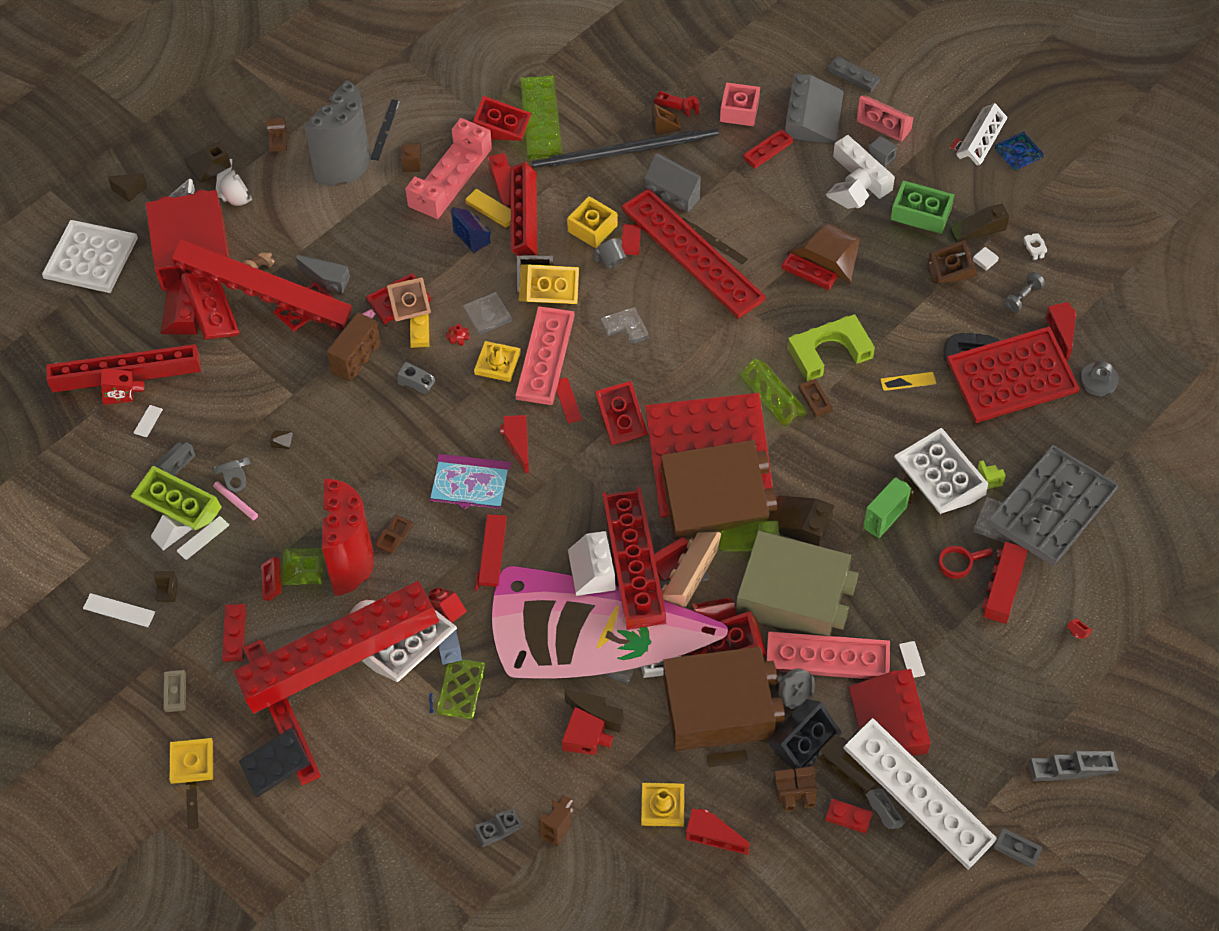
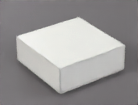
M986 247L973 257V261L986 271L999 259L997 255Z

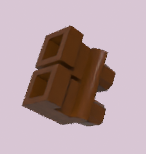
M814 766L795 769V774L793 769L774 771L773 781L778 802L782 803L785 811L795 810V801L803 800V805L806 809L815 807L818 789L815 782Z
M562 795L558 802L552 800L551 814L548 816L543 813L539 819L540 837L557 847L571 827V816L573 814V809L571 808L573 805L572 799Z

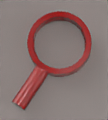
M950 546L941 552L938 566L945 576L960 579L970 573L973 561L991 556L993 551L990 547L970 554L963 547ZM951 552L960 553L967 558L969 566L965 571L952 572L943 565V557Z

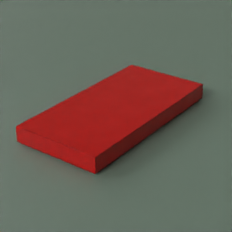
M183 273L181 278L204 340L238 336L240 332L221 282L217 284L205 276L198 277L193 273Z

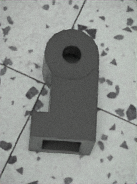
M405 362L398 373L397 384L403 387L405 385L410 386L423 394H427L435 383V378L431 374Z

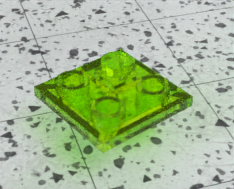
M322 548L284 549L282 585L322 584Z

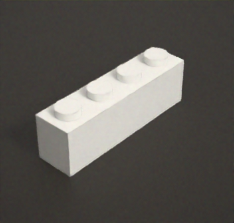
M849 135L835 143L833 157L850 173L858 168L864 169L872 181V185L868 189L879 199L893 191L895 176Z

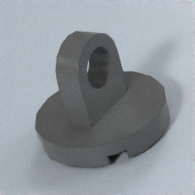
M1105 361L1088 364L1084 367L1080 376L1081 385L1084 386L1088 393L1095 396H1106L1110 392L1113 393L1119 380L1116 370Z
M246 457L241 460H234L214 466L212 469L214 475L223 473L226 485L230 491L239 492L247 484L243 467L251 463L250 459ZM234 477H238L241 480V485L238 488L232 485L231 481Z
M795 668L786 675L778 676L775 687L779 690V697H781L783 705L791 709H797L809 696L812 697L815 681L812 674L802 668Z

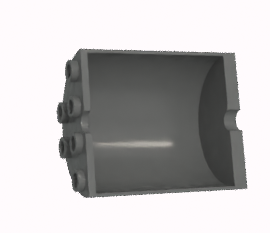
M348 80L329 98L331 104L322 106L304 125L315 180L324 185L336 186V183H350L358 179L365 173L371 160L361 95L356 86Z

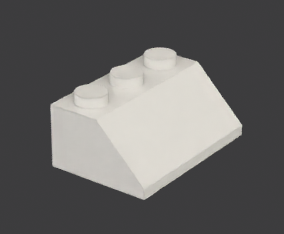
M606 531L585 534L568 549L576 596L616 590L615 574Z

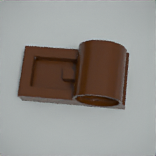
M285 118L267 119L270 152L287 150Z

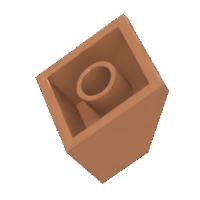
M423 277L386 286L395 321L431 313Z

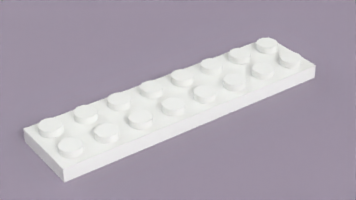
M873 718L843 747L968 870L997 840L971 812Z

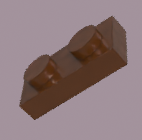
M816 379L799 384L798 389L814 417L832 411V405Z

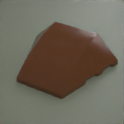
M827 223L789 250L787 254L793 253L803 259L812 260L835 271L838 274V278L851 283L860 237Z

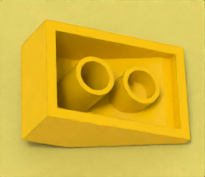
M520 265L519 301L577 304L579 267Z

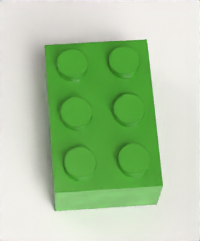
M903 180L893 204L891 220L942 234L952 209L954 194Z

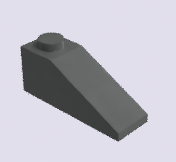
M300 255L296 256L298 269L316 281L325 290L343 294L350 278L348 266Z

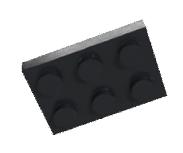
M293 728L288 729L239 760L251 789L257 797L311 764Z

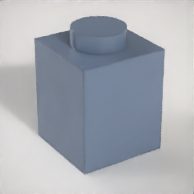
M455 630L438 645L442 665L462 661L460 645Z

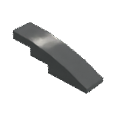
M1076 751L1073 755H1053L1051 758H1031L1028 761L1032 781L1077 779L1118 771L1113 751Z

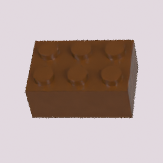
M359 312L354 316L327 350L331 373L349 382L354 376L358 375L360 368L369 361L370 355L381 344L376 320Z

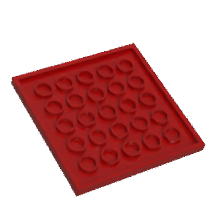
M759 393L645 405L660 518L669 517L660 469L661 455L754 440L756 451L765 450L769 462ZM769 463V473L761 475L764 489L773 488Z

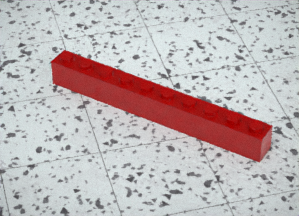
M180 239L172 256L173 264L180 270L187 269L198 277L205 276L214 283L219 284L221 282L226 284V287L229 289L242 290L247 296L260 297V300L269 304L273 302L278 304L277 306L283 310L291 309L299 316H309L313 321L327 323L329 327L335 330H339V328L345 329L352 312V305L182 239Z

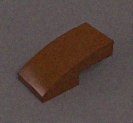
M396 514L388 529L384 528L375 546L393 554L414 526L413 522Z

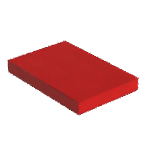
M411 273L391 284H396L417 278L413 273ZM386 286L366 296V301L383 324L395 319ZM427 293L428 301L430 302V301H431V297H430V295Z

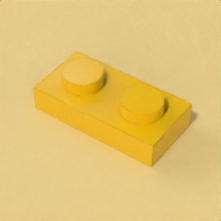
M429 314L410 318L411 348L430 347Z

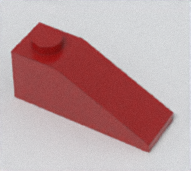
M505 153L489 156V171L501 204L510 208L511 169Z
M1069 302L1048 306L1045 318L1065 359L1069 360L1073 346L1076 311Z
M526 415L503 416L504 424H500V433L504 435L506 445L523 471L529 473Z
M692 809L686 831V840L745 855L749 854L750 843L716 815L706 809Z

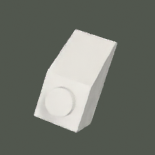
M859 179L836 183L826 193V196L850 209L862 207L869 194Z

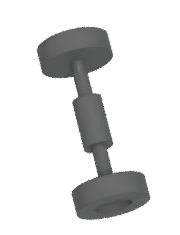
M1031 272L1027 276L1029 286H1025L1018 293V297L1008 295L1004 299V305L1008 310L1017 313L1022 308L1020 299H1023L1031 291V288L1040 290L1045 285V281L1040 274Z

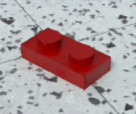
M272 557L261 565L262 598L266 601H270L281 594L280 559Z
M832 799L825 820L866 834L873 812Z

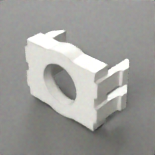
M1039 233L1027 235L1023 238L1024 245H1026L1027 250L1033 256L1032 260H1037L1038 254H1040L1039 259L1045 257L1047 248ZM1035 241H1038L1040 243V247H1032L1030 242L1034 243Z

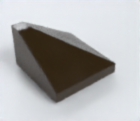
M275 430L270 438L271 447L290 449L294 432Z

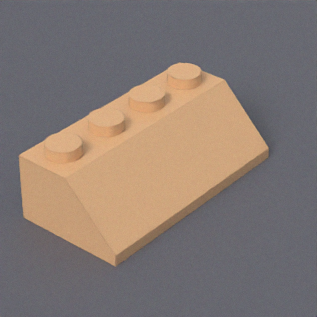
M698 532L695 539H690L687 545V553H682L678 564H680L678 569H673L669 577L670 583L668 585L665 584L661 590L663 601L683 608L687 607L717 553L721 533Z

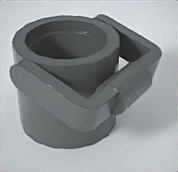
M614 238L594 249L592 256L595 262L603 261L607 269L627 259L621 247L622 241L620 238Z

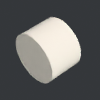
M862 168L856 169L845 178V182L859 179L865 190L872 185L869 174Z

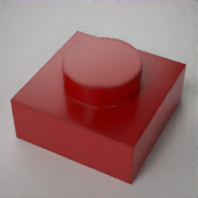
M1077 618L1071 620L1066 626L1071 630L1070 633L1078 639L1089 637L1093 631Z

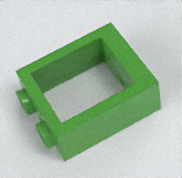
M895 477L867 507L863 528L879 539L907 509L911 487L906 482L900 481Z

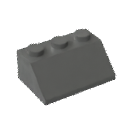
M657 153L645 176V190L649 188L662 200L686 212H689L700 200L701 176Z

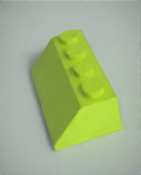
M155 466L151 467L131 495L133 499L194 530L210 524L222 508L217 497Z

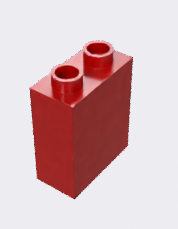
M198 190L191 195L174 198L165 196L156 201L146 203L154 268L162 291L167 290L180 280L183 273H192V271L187 269L180 270L173 264L172 256L180 239L230 258L224 217L217 190Z

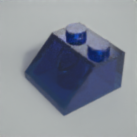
M456 207L451 208L453 232L473 254L491 244V231L481 223L477 215H474L470 210Z

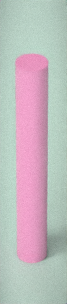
M219 481L214 483L213 487L252 520L258 517L256 512Z

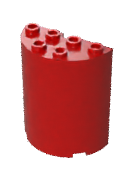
M324 479L323 509L328 511L329 515L323 518L322 550L334 596H339L356 590L365 579L369 578L374 567L375 558L361 497L353 487L345 482L335 479Z

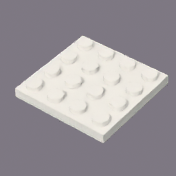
M70 220L42 273L43 278L111 293L138 239L137 234Z

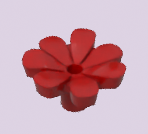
M457 324L455 327L451 326L448 329V333H446V339L450 340L451 344H456L458 341V344L462 346L464 345V340L470 339L468 328H462L461 324Z

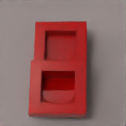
M623 225L621 247L625 255H639L640 225Z

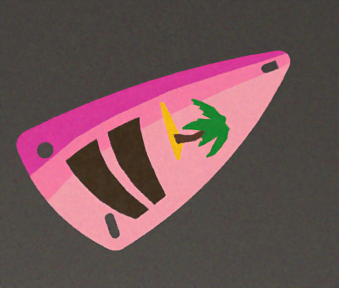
M515 566L507 567L501 572L499 586H496L492 607V627L496 649L506 673L514 678H572L634 669L661 662L663 659L674 658L707 646L724 638L728 633V629L721 622L663 601L667 624L627 630L619 587L615 586L616 590L576 596L573 576ZM514 581H522L524 589L520 592H514L511 589V584ZM706 626L715 628L716 631L714 635L703 633L701 629ZM524 650L527 654L522 667L516 669L514 664L520 651Z

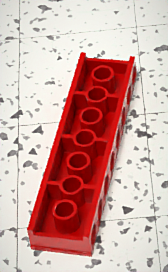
M637 487L635 491L609 495L603 492L604 510L626 629L667 624L641 487Z

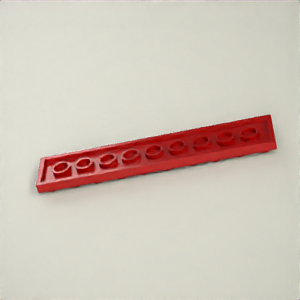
M649 188L622 205V211L637 225H640L644 232L737 319L766 301V296Z

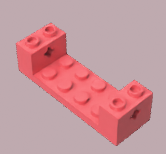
M460 118L452 128L453 144L425 180L414 177L405 188L408 207L439 219L491 151L492 143L489 129Z

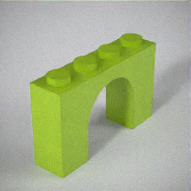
M855 314L849 317L845 316L835 322H828L818 328H811L801 334H794L788 338L787 349L806 382L823 376L824 364L815 350L823 342L835 341L843 344L850 352L856 364L872 359L874 356L875 347Z

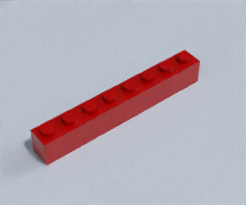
M186 345L46 365L47 382L52 392L101 386V369L131 371L133 381L201 372V361L197 345Z

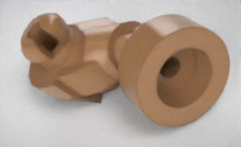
M262 252L254 255L255 257L250 260H244L242 263L258 269L262 265L271 268L275 261L270 258L272 255L270 252Z

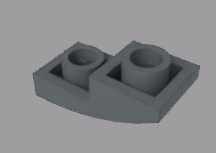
M514 808L495 814L492 820L475 825L473 830L481 846L485 847L518 831L523 825Z

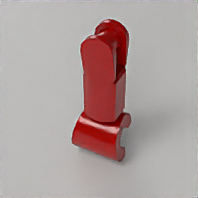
M659 91L657 97L654 98L656 105L680 111L684 109V114L688 117L690 116V109L695 110L696 114H700L699 99L695 96L684 99Z

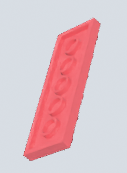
M538 306L516 392V400L553 405L574 320V311Z
M768 632L767 661L773 660L776 672L788 673L795 668H802L812 675L872 679L889 673L890 641Z

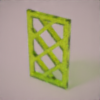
M462 659V661L448 663L437 714L473 719L485 668L484 662ZM453 664H459L463 668L455 674L451 672ZM472 667L480 668L479 674L476 677H473L469 671ZM466 672L471 680L461 685L456 677ZM453 680L458 688L448 693V683ZM474 683L476 685L475 692L472 696H469L464 689ZM461 691L467 699L456 704L452 696ZM447 699L454 706L449 710L442 709L444 701ZM470 702V713L462 712L460 708Z

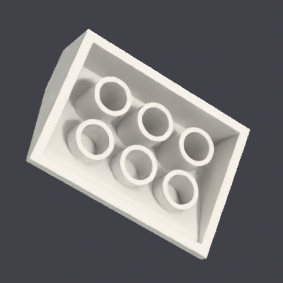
M942 428L894 456L896 461L940 514L969 505L987 493L988 482Z
M435 611L439 619L438 623L363 659L362 662L376 673L398 682L457 628Z

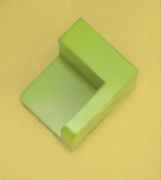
M979 461L977 470L988 482L987 489L1003 486L1006 476L1004 470H998L996 465L986 467L984 461Z

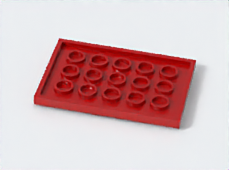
M1050 326L950 355L946 359L975 423L1072 395L1080 390Z

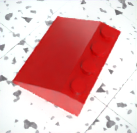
M911 669L892 671L849 687L859 731L873 718L911 756L928 754L931 742Z

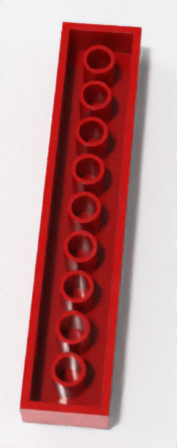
M418 580L233 672L244 699L254 714L438 623L439 619Z

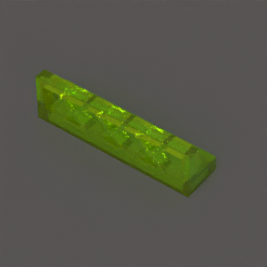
M754 358L740 374L754 392L760 394L761 400L784 426H788L796 416L803 417L808 412L763 360ZM753 368L756 371L755 380H751L748 376ZM760 382L767 383V392H761ZM771 395L778 396V405L771 403ZM783 408H788L792 412L786 419L782 416Z

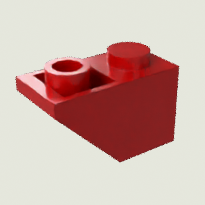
M439 587L434 588L428 593V598L434 610L451 623L467 612L453 591Z

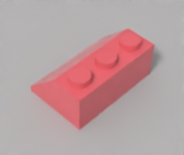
M861 96L859 98L857 122L900 142L904 140L912 129V116L868 96Z

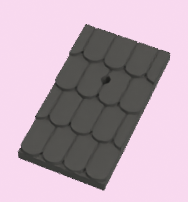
M1052 445L989 518L986 525L996 529V531L1012 539V541L1042 560H1046L1050 565L1055 566L1082 531L1100 512L1101 508L1113 496L1119 484Z

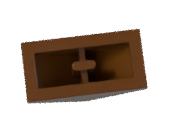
M656 104L652 105V125L655 135L681 130L677 115Z

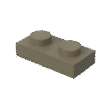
M185 670L164 672V711L186 710Z

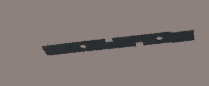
M391 100L385 116L387 122H383L371 160L379 161L388 136L386 131L390 130L399 100Z

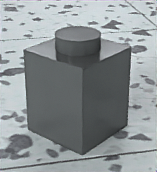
M883 136L870 143L869 154L884 168L896 158L897 146Z

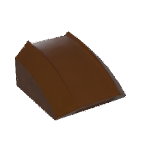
M965 240L929 254L928 268L933 282H955L977 276L973 258Z

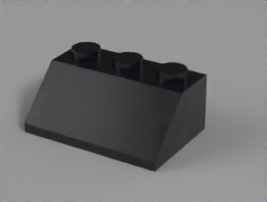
M806 699L769 737L767 742L775 754L795 770L797 768L810 767L818 758L819 750L835 734L839 736L842 732L821 701Z

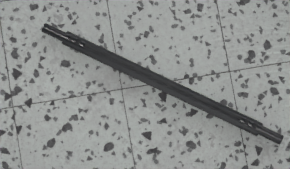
M718 128L706 131L696 130L553 155L547 159L532 161L533 168L547 165L552 167L694 142L706 137L718 136L719 131Z

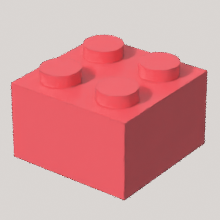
M726 83L721 105L720 122L754 126L759 104L760 87Z

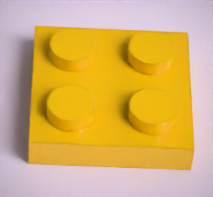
M212 738L170 742L171 784L213 780Z

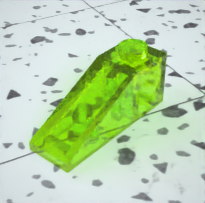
M758 521L719 532L721 533L719 551L753 550L758 531L779 536L778 521Z

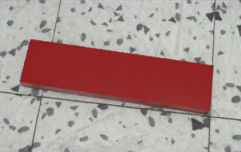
M487 514L479 586H499L507 523L506 515Z

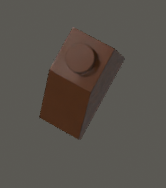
M421 143L402 144L401 162L403 172H420Z

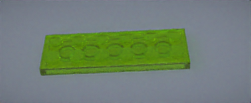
M554 75L520 78L523 110L532 113L525 130L528 159L549 158V156L562 154Z

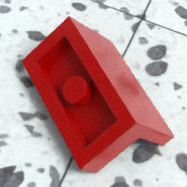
M684 537L654 554L657 572L663 581L669 579L673 569H678L680 565L678 561L682 553L686 554L688 551V542Z
M731 597L692 604V611L718 622L736 616L734 601Z

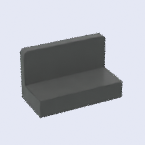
M188 442L183 445L177 443L153 466L175 476L196 455L192 445Z

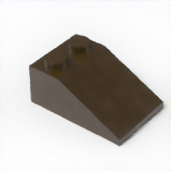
M779 495L776 500L777 511L770 513L764 528L804 543L820 546L833 518L835 505L816 498Z

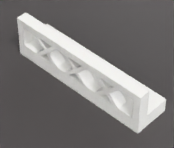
M995 103L982 108L956 153L960 159L969 156L977 166L984 160L1007 119L1006 115ZM995 114L1000 118L999 122H996ZM989 125L992 126V134H989ZM982 137H985V146H983ZM975 149H978L979 157L974 153Z

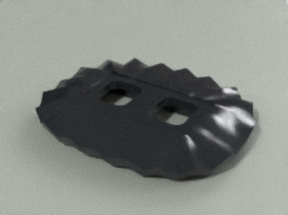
M954 334L947 339L944 345V360L946 361L947 356L960 353L962 349L971 350L1000 340L983 334Z

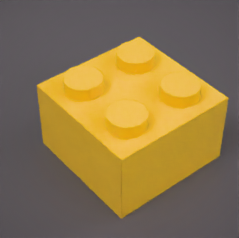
M588 196L567 218L568 232L592 247L597 248L617 227V212Z

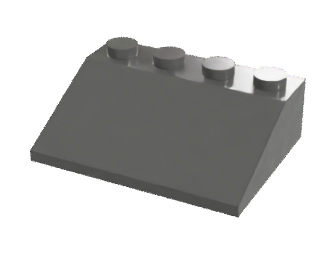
M794 73L785 132L793 139L835 144L844 91L812 75Z

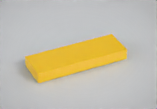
M475 189L465 199L466 204L505 228L511 224V209L480 190Z

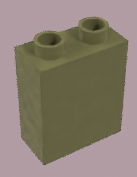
M758 531L737 596L736 616L751 611L758 620V623L798 634L831 636L833 627L843 630L849 606L840 604L842 594L853 596L859 575L858 572L849 570L852 555Z

